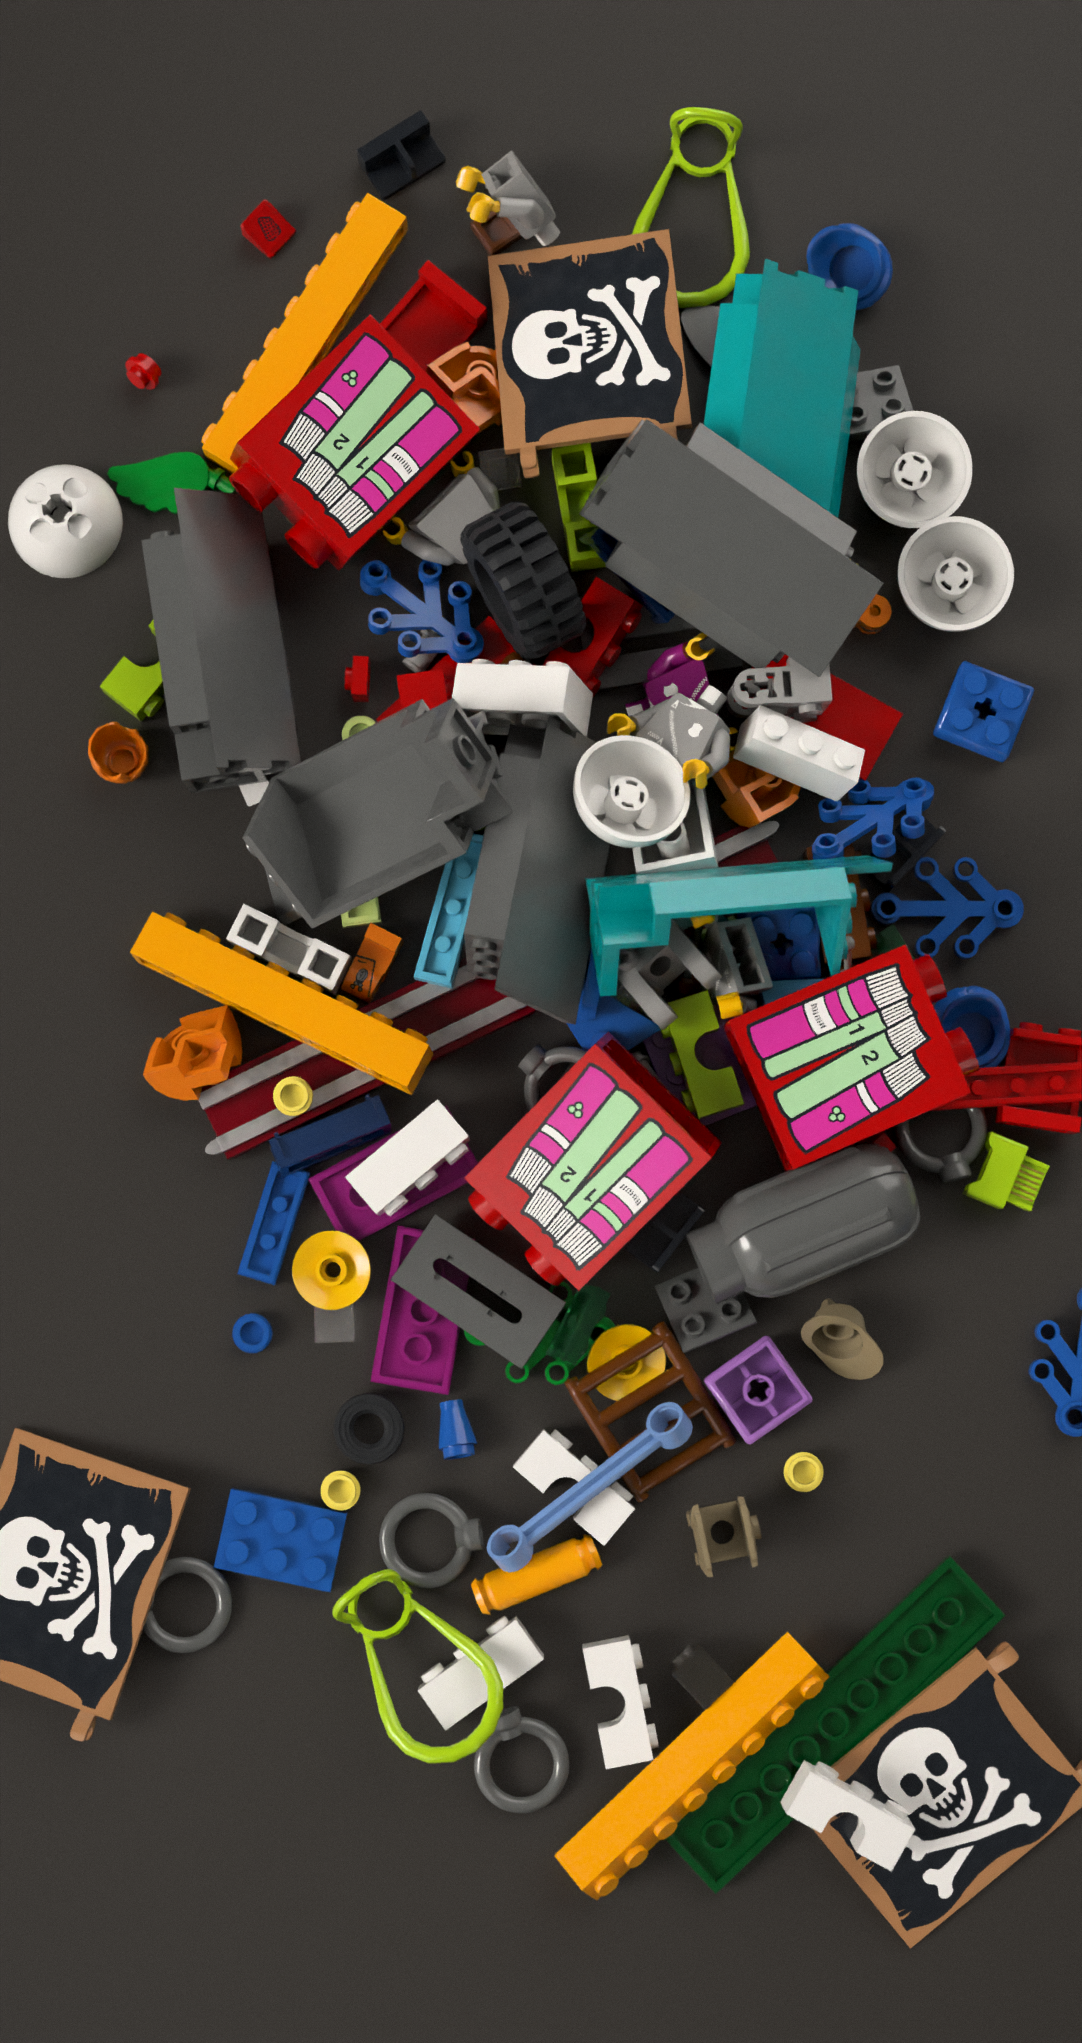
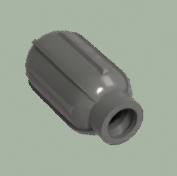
M862 1142L849 1145L794 1170H789L737 1192L718 1210L714 1222L686 1233V1237L708 1291L715 1304H718L744 1292H748L756 1297L767 1298L786 1295L894 1250L909 1241L915 1234L921 1216L914 1185L898 1156L889 1151L888 1148L877 1143Z

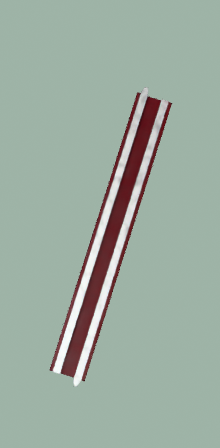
M768 821L750 828L740 825L715 837L714 843L718 866L729 867L778 863L767 838L775 834L779 823ZM737 913L721 915H723L726 918H729L731 916H737ZM690 917L672 918L690 938L693 937L695 928ZM466 958L460 961L453 989L416 981L358 1009V1011L369 1016L374 1011L389 1018L393 1022L391 1027L404 1033L409 1028L427 1037V1044H429L433 1052L429 1064L538 1012V1010L496 991V979H482L476 977L473 972L467 971ZM295 1039L229 1071L226 1081L202 1087L198 1101L202 1109L205 1110L217 1135L216 1139L206 1146L205 1152L210 1155L224 1152L226 1158L231 1160L275 1138V1132H278L279 1136L385 1086L387 1083ZM292 1076L302 1078L312 1089V1104L305 1113L299 1116L285 1115L274 1104V1089L284 1078Z

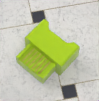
M988 1132L985 1141L988 1153L976 1181L967 1184L963 1194L997 1209H1003L1005 1204L1009 1203L1025 1211H1032L1050 1166L1025 1156L1028 1146L995 1132Z

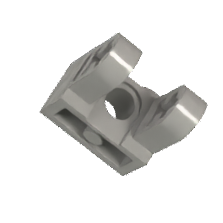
M790 657L786 660V666L744 670L736 677L733 686L726 695V707L733 716L741 719L748 718L762 705L787 717H793L794 720L801 723L817 720V715H822L832 702L829 664L820 677Z
M672 918L669 945L621 949L619 954L618 980L663 1031L678 1018L677 1014L663 999L662 995L665 993L663 990L685 970L690 971L707 990L723 977L688 934Z

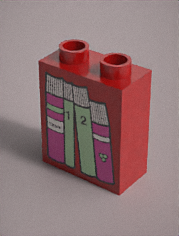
M370 314L236 443L229 459L238 469L229 476V480L241 497L257 511L262 512L268 505L273 503L294 526L284 536L292 549L306 563L318 569L328 560L340 571L471 442L481 429Z
M905 944L733 1018L723 1025V1029L785 1171L794 1170L971 1093L965 1076L979 1071L978 1060L967 1035L961 1027L946 1033L944 1032L932 1004L946 998L947 992L940 972L929 954L913 960Z
M607 1032L464 1179L475 1188L468 1197L470 1205L487 1224L497 1230H503L510 1223L532 1244L525 1252V1257L531 1267L544 1280L552 1285L559 1286L567 1279L579 1291L713 1157L722 1142L612 1034Z

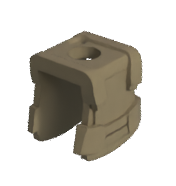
M744 1497L701 1508L697 1504L686 1512L688 1526H691V1529H693L697 1552L694 1553L696 1565L701 1567L707 1577H713L711 1563L749 1555L752 1568L758 1565L755 1540L761 1539L757 1515L750 1516ZM727 1521L732 1525L734 1534L729 1542L718 1543L712 1539L711 1528L716 1522Z

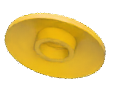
M324 1231L309 1237L299 1247L293 1260L292 1276L296 1289L308 1303L325 1310H337L353 1304L363 1295L370 1281L371 1264L365 1248L357 1239L340 1231ZM332 1262L340 1266L341 1271L337 1277H331L327 1272V1267Z
M633 1324L618 1325L606 1330L595 1340L589 1351L587 1359L588 1373L653 1333L644 1327ZM660 1347L599 1385L596 1389L609 1399L620 1400L665 1371L666 1357L664 1349Z

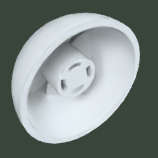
M907 411L883 420L869 433L858 455L856 474L862 497L877 516L899 527L921 528L936 519L949 517L958 509L970 488L973 466L970 450L964 437L950 422L929 412ZM902 460H904V461H905V464L903 465L902 470H900V468H901V466H902V464H903ZM904 478L906 481L912 482V485L910 486V483H907L902 479Z
M67 464L49 466L29 476L15 492L8 515L10 537L20 557L36 571L56 578L79 577L103 565L115 551L123 527V516L119 500L106 481L86 468ZM58 507V508L54 511L53 515H50V513L52 512V510H53L54 508Z
M944 517L922 526L907 541L898 563V585L908 609L920 621L942 631H967L990 621L1006 604L1014 581L1013 561L1004 541L987 525L967 517ZM944 582V584L951 589L949 590L945 588L941 583Z
M620 735L605 738L595 743L583 754L574 775L573 796L579 816L593 834L615 846L640 848L662 841L678 828L689 808L690 787L688 782L683 783V769L681 765L666 749L641 737Z

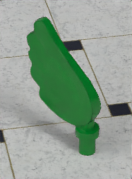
M192 452L171 453L140 463L112 466L108 469L107 474L111 481L117 483L116 490L119 496L131 499L135 505L146 506L153 513L168 509L169 512L178 514L174 488L207 491L210 487L213 490L219 489L224 493L237 494L229 477L226 476V471L221 468L212 469L200 455Z

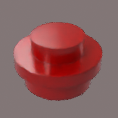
M139 353L136 357H130L125 362L127 378L137 388L153 390L159 384L158 379L162 375L161 369L148 355Z

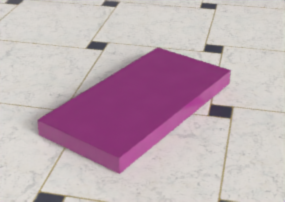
M445 1105L444 1107L446 1108V1110H447V1111L451 1114V1116L453 1117V1115H452V1113L450 1112L448 1106ZM399 1131L309 1178V1181L335 1230L349 1234L358 1241H361L467 1184L468 1182L464 1177L478 1164L468 1143L465 1145L469 1151L453 1165L445 1161L434 1170L438 1177L427 1187L420 1191L415 1186L404 1195L408 1202L392 1216H388L386 1212L381 1216L375 1214L345 1177Z
M398 1226L370 1382L449 1395L460 1327L391 1281V1278L424 1231ZM437 1259L433 1265L434 1271L464 1292H467L469 1275L447 1260Z

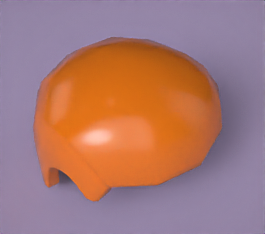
M109 722L98 727L90 737L88 757L94 771L101 778L113 783L126 784L141 777L149 761V748L137 729L121 726L118 722Z

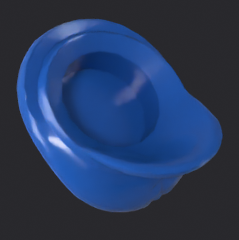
M853 223L832 225L820 230L810 241L806 254L808 273L826 279L825 287L827 288L847 286L859 290L856 310L866 309L874 305L888 290L893 276V264L890 253L883 242L866 228Z
M979 986L957 987L948 991L947 997L937 1001L934 1006L944 1032L946 1033L961 1027L974 1049L979 1068L997 1067L1007 1054L1011 1039L1010 1024L1004 1004L992 991Z

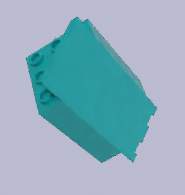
M765 259L763 274H736L733 302L720 303L704 426L838 518L861 351L853 337L859 290L847 286L827 288L825 287L826 279L800 270L794 272V274H786L778 271L779 263Z
M865 855L585 878L591 908L589 937L600 996L616 995L620 949L669 945L671 918L814 907L830 975L840 973L841 961L847 959L848 956L846 934L852 933L850 908H855L857 904L855 884L848 883L846 875L891 871L893 863Z

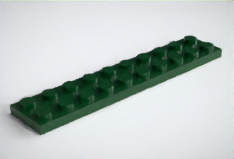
M948 1555L826 1672L830 1677L824 1682L822 1690L815 1697L806 1699L795 1710L792 1719L786 1725L777 1727L765 1739L763 1747L758 1752L748 1755L736 1766L733 1776L707 1794L704 1804L697 1810L685 1815L677 1823V1828L673 1834L665 1840L710 1889L717 1894L794 1820L793 1817L785 1813L781 1800L804 1760L814 1766L819 1761L831 1767L955 1665L1005 1614Z

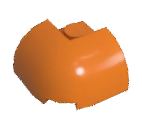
M469 342L454 347L427 366L426 373L481 429L478 433L494 422L498 426L502 424L496 349L493 350L484 346H470Z
M734 751L729 753L728 764L712 776L727 800L721 805L722 809L736 823L748 828L756 826L786 810L799 798L798 794L801 786L734 759Z
M228 1005L179 1018L181 1026L170 1032L164 1039L156 1037L143 1072L144 1078L156 1091L169 1098L183 1101L199 1100L203 1086L215 1085L226 1081L230 1067L241 1065L243 1053L241 1036L237 1022Z

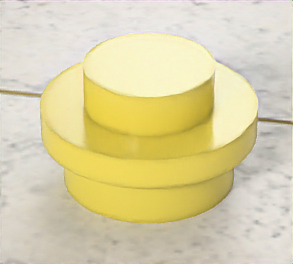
M294 1076L284 1078L274 1089V1104L285 1115L299 1116L305 1113L312 1104V1089L302 1078Z
M795 1453L788 1458L784 1465V1478L787 1484L796 1491H812L819 1486L823 1479L822 1463L811 1453Z
M334 1471L322 1482L321 1497L324 1503L331 1509L338 1511L347 1510L354 1506L360 1497L361 1488L359 1481L348 1471Z

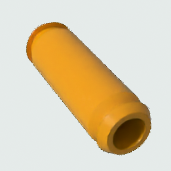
M583 1534L584 1538L582 1539L571 1538L534 1553L528 1564L518 1571L505 1572L498 1568L486 1573L479 1581L475 1578L471 1583V1587L482 1614L491 1615L490 1611L493 1609L504 1610L587 1576L594 1568L598 1571L603 1564L592 1536Z

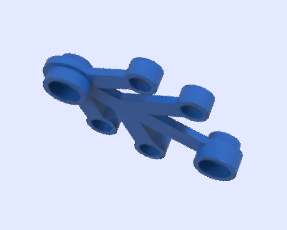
M374 560L362 567L360 586L365 593L372 596L385 593L411 613L391 615L385 608H375L369 613L368 627L374 634L383 635L389 631H404L398 638V651L402 656L412 658L418 654L448 653L451 659L457 663H471L472 660L477 659L481 655L484 646L483 637L476 629L470 627L468 604L471 600L472 590L469 584L463 581H456L449 587L448 601L454 606V625H452L442 617L439 581L442 575L441 564L423 560L419 565L418 577L423 583L425 603L392 579L389 567L383 562ZM432 569L436 574L428 575L424 571ZM370 573H379L381 576L373 577ZM459 591L463 592L466 596L459 598L453 593ZM382 618L386 620V623L376 624L374 620ZM432 629L441 637L421 638L417 632L411 630ZM465 640L470 642V644L462 645L458 641ZM412 641L416 646L406 647L403 643Z
M909 778L897 787H871L867 780L859 779L858 783L848 791V799L851 803L865 804L868 801L888 802L883 805L842 806L840 800L837 802L829 798L821 800L818 808L819 817L823 822L834 823L839 820L858 821L836 835L832 833L819 835L812 845L813 860L844 857V848L876 827L877 833L871 839L873 854L880 858L892 856L896 852V841L893 835L894 816L902 810L906 811L907 814L901 818L902 835L909 839L921 837L925 833V821L922 812L930 807L931 801L934 799L933 785L921 778Z
M924 857L915 864L914 875L919 881L927 882L945 901H900L892 893H883L874 899L870 907L873 920L884 926L894 924L900 917H945L928 935H923L916 941L914 950L918 957L925 955L920 949V943L923 940L932 942L934 949L929 954L932 958L938 953L939 945L967 917H984L969 935H962L955 941L953 950L960 959L972 958L977 953L979 944L996 927L1006 929L1016 925L1021 920L1024 912L1021 898L1011 890L1003 889L997 891L978 872L976 862L969 857L960 858L954 864L953 875L958 881L967 882L984 901H968L939 872L937 862L933 858ZM922 863H928L932 866L933 874L931 876H924L920 873L919 866ZM961 863L970 865L972 869L970 876H962L959 873L958 867ZM885 901L891 902L894 905V913L891 915L884 914L880 908L881 903ZM1000 902H1007L1011 906V913L1009 915H1002L998 911V904ZM967 940L972 944L973 949L970 954H964L960 951L959 943L961 941Z
M1082 1288L1077 1294V1304L1081 1310ZM1082 1318L1076 1356L1061 1337L1058 1324L1052 1320H1042L1035 1327V1336L1038 1341L1049 1346L1072 1378L1070 1395L1055 1378L1054 1367L1048 1360H1034L1029 1366V1375L1034 1381L1043 1385L1058 1406L1055 1412V1421L1058 1428L1066 1435L1080 1437L1082 1436ZM1046 1324L1051 1325L1054 1329V1335L1050 1339H1044L1041 1335V1328ZM1040 1363L1045 1364L1048 1368L1047 1376L1042 1379L1038 1378L1035 1374V1368ZM1073 1409H1077L1081 1413V1420L1077 1424H1071L1068 1420V1413Z

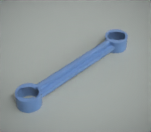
M666 1402L655 1407L648 1415L646 1421L647 1429L565 1493L522 1526L505 1525L494 1531L487 1543L489 1556L505 1572H515L525 1567L532 1558L533 1544L660 1446L665 1449H674L683 1445L692 1433L693 1426L691 1420L676 1403ZM678 1419L672 1429L664 1432L669 1421ZM519 1541L516 1548L511 1553L505 1555L510 1548L509 1544Z

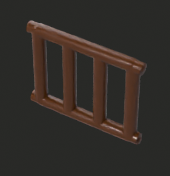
M664 1321L659 1322L652 1328L653 1334L578 1380L575 1376L564 1382L570 1396L609 1458L646 1429L619 1445L608 1425L680 1380L686 1385L693 1399L681 1406L682 1410L690 1420L703 1413L713 1432L641 1477L638 1476L634 1467L625 1473L621 1478L638 1503L643 1502L649 1497V1490L721 1445L724 1448H728L737 1442L718 1407ZM662 1347L673 1367L599 1412L588 1392ZM678 1419L669 1421L664 1432L672 1429Z

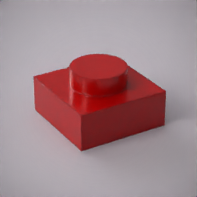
M353 656V667L345 668V690H351L353 702H369L371 672L369 656Z

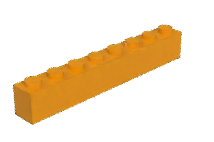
M369 193L366 194L361 203L356 201L352 205L346 217V222L348 223L342 233H335L332 236L325 250L327 256L320 266L315 264L311 268L305 280V285L307 286L301 296H294L291 299L284 313L286 319L279 329L275 327L270 331L264 342L265 351L258 361L253 359L243 375L245 382L238 392L232 391L222 407L224 414L217 425L215 423L209 425L202 437V449L205 457L231 474L238 469L229 459L236 443L327 356L408 231L407 216Z
M152 911L130 951L138 963L224 1005H228L240 1013L412 1096L433 1056V1052L429 1044H427V1037L409 1028L406 1029L405 1033L391 1027L393 1022L377 1012L372 1011L370 1016L357 1010L358 1005L344 996L337 995L336 999H333L323 994L324 989L311 980L303 978L300 983L288 977L289 971L278 964L268 962L267 966L258 963L254 961V954L240 946L234 945L231 950L219 944L221 939L207 930L200 929L196 933L186 928L187 923L174 914L167 912L163 917Z
M789 1632L785 1633L554 1856L579 1888L597 1901L600 1897L610 1894L617 1887L619 1879L630 1868L639 1866L647 1858L648 1851L659 1840L666 1839L672 1835L677 1828V1823L689 1812L701 1807L706 1801L707 1794L718 1784L729 1780L735 1773L736 1766L748 1755L758 1752L763 1747L765 1739L777 1727L786 1725L794 1716L795 1710L806 1699L815 1697L822 1690L824 1682L830 1676Z

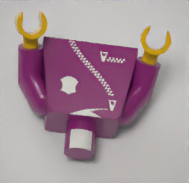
M702 632L689 642H684L665 650L648 669L647 679L642 681L646 698L625 704L628 717L670 699L676 693H681L697 702L709 685L703 659L715 651L714 648L709 651L701 649L699 641L707 637L706 634ZM729 728V734L737 733L736 728ZM730 746V751H734L735 746Z

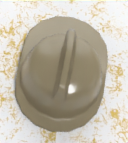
M827 1298L822 1302L815 1316L805 1322L801 1329L802 1340L816 1353L828 1368L840 1376L855 1380L872 1378L880 1372L884 1364L881 1349L866 1332L864 1317L856 1308L850 1305L835 1303L832 1299Z

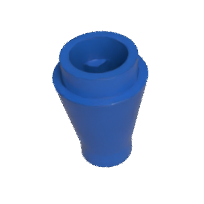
M457 1399L441 1402L439 1451H443L444 1460L460 1459L475 1455L474 1446L478 1443L465 1412L463 1400Z

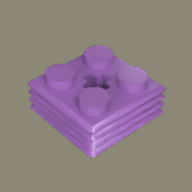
M763 1336L704 1378L705 1385L741 1437L749 1445L803 1409L813 1400L769 1336ZM754 1379L758 1383L765 1381L768 1385L764 1389L766 1397L763 1400L756 1396L750 1399L747 1394L751 1390L749 1383Z

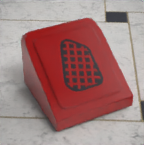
M264 199L240 226L242 235L270 260L296 233L291 224L267 199Z

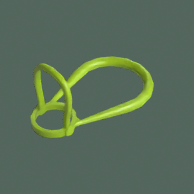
M686 107L675 111L671 115L670 128L672 140L670 150H673V154L638 216L632 234L649 231L675 166L681 167L686 173L697 177H712L722 172L726 173L735 256L730 271L717 285L702 292L683 293L676 290L679 308L703 307L727 297L735 288L736 274L745 273L750 259L749 235L731 164V159L735 157L736 142L742 134L743 125L740 119L725 111L711 108ZM685 119L680 125H678V121ZM707 123L716 126L725 135L728 142L727 153L720 163L712 167L700 168L691 165L683 158L679 150L681 135L695 124ZM729 125L734 128L733 133H732V131H731Z
M386 1569L373 1573L361 1579L358 1584L347 1591L336 1602L332 1609V1615L340 1622L351 1624L357 1633L363 1635L379 1714L388 1737L406 1755L426 1763L455 1762L476 1752L494 1733L503 1710V1682L494 1660L475 1641L412 1598L413 1592L405 1581H402L396 1571ZM382 1581L395 1584L404 1597V1611L400 1620L393 1627L385 1631H372L365 1628L357 1615V1602L360 1595ZM348 1605V1613H344L343 1611ZM416 1611L480 1668L487 1684V1708L481 1723L466 1739L451 1746L430 1747L415 1741L401 1727L373 1646V1642L377 1639H389L399 1634L408 1625L412 1614Z

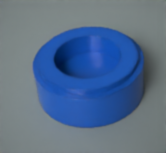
M255 1313L246 1314L240 1317L234 1324L232 1337L240 1350L247 1353H257L266 1349L271 1343L273 1329L268 1319Z

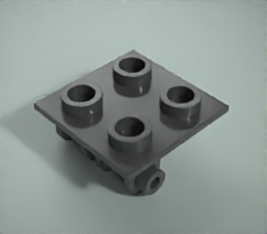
M899 365L859 372L857 374L848 444L852 441L863 440L865 433L868 436L879 423L890 416L914 411Z
M699 1268L654 1286L683 1353L692 1351L757 1323L744 1293L715 1304Z

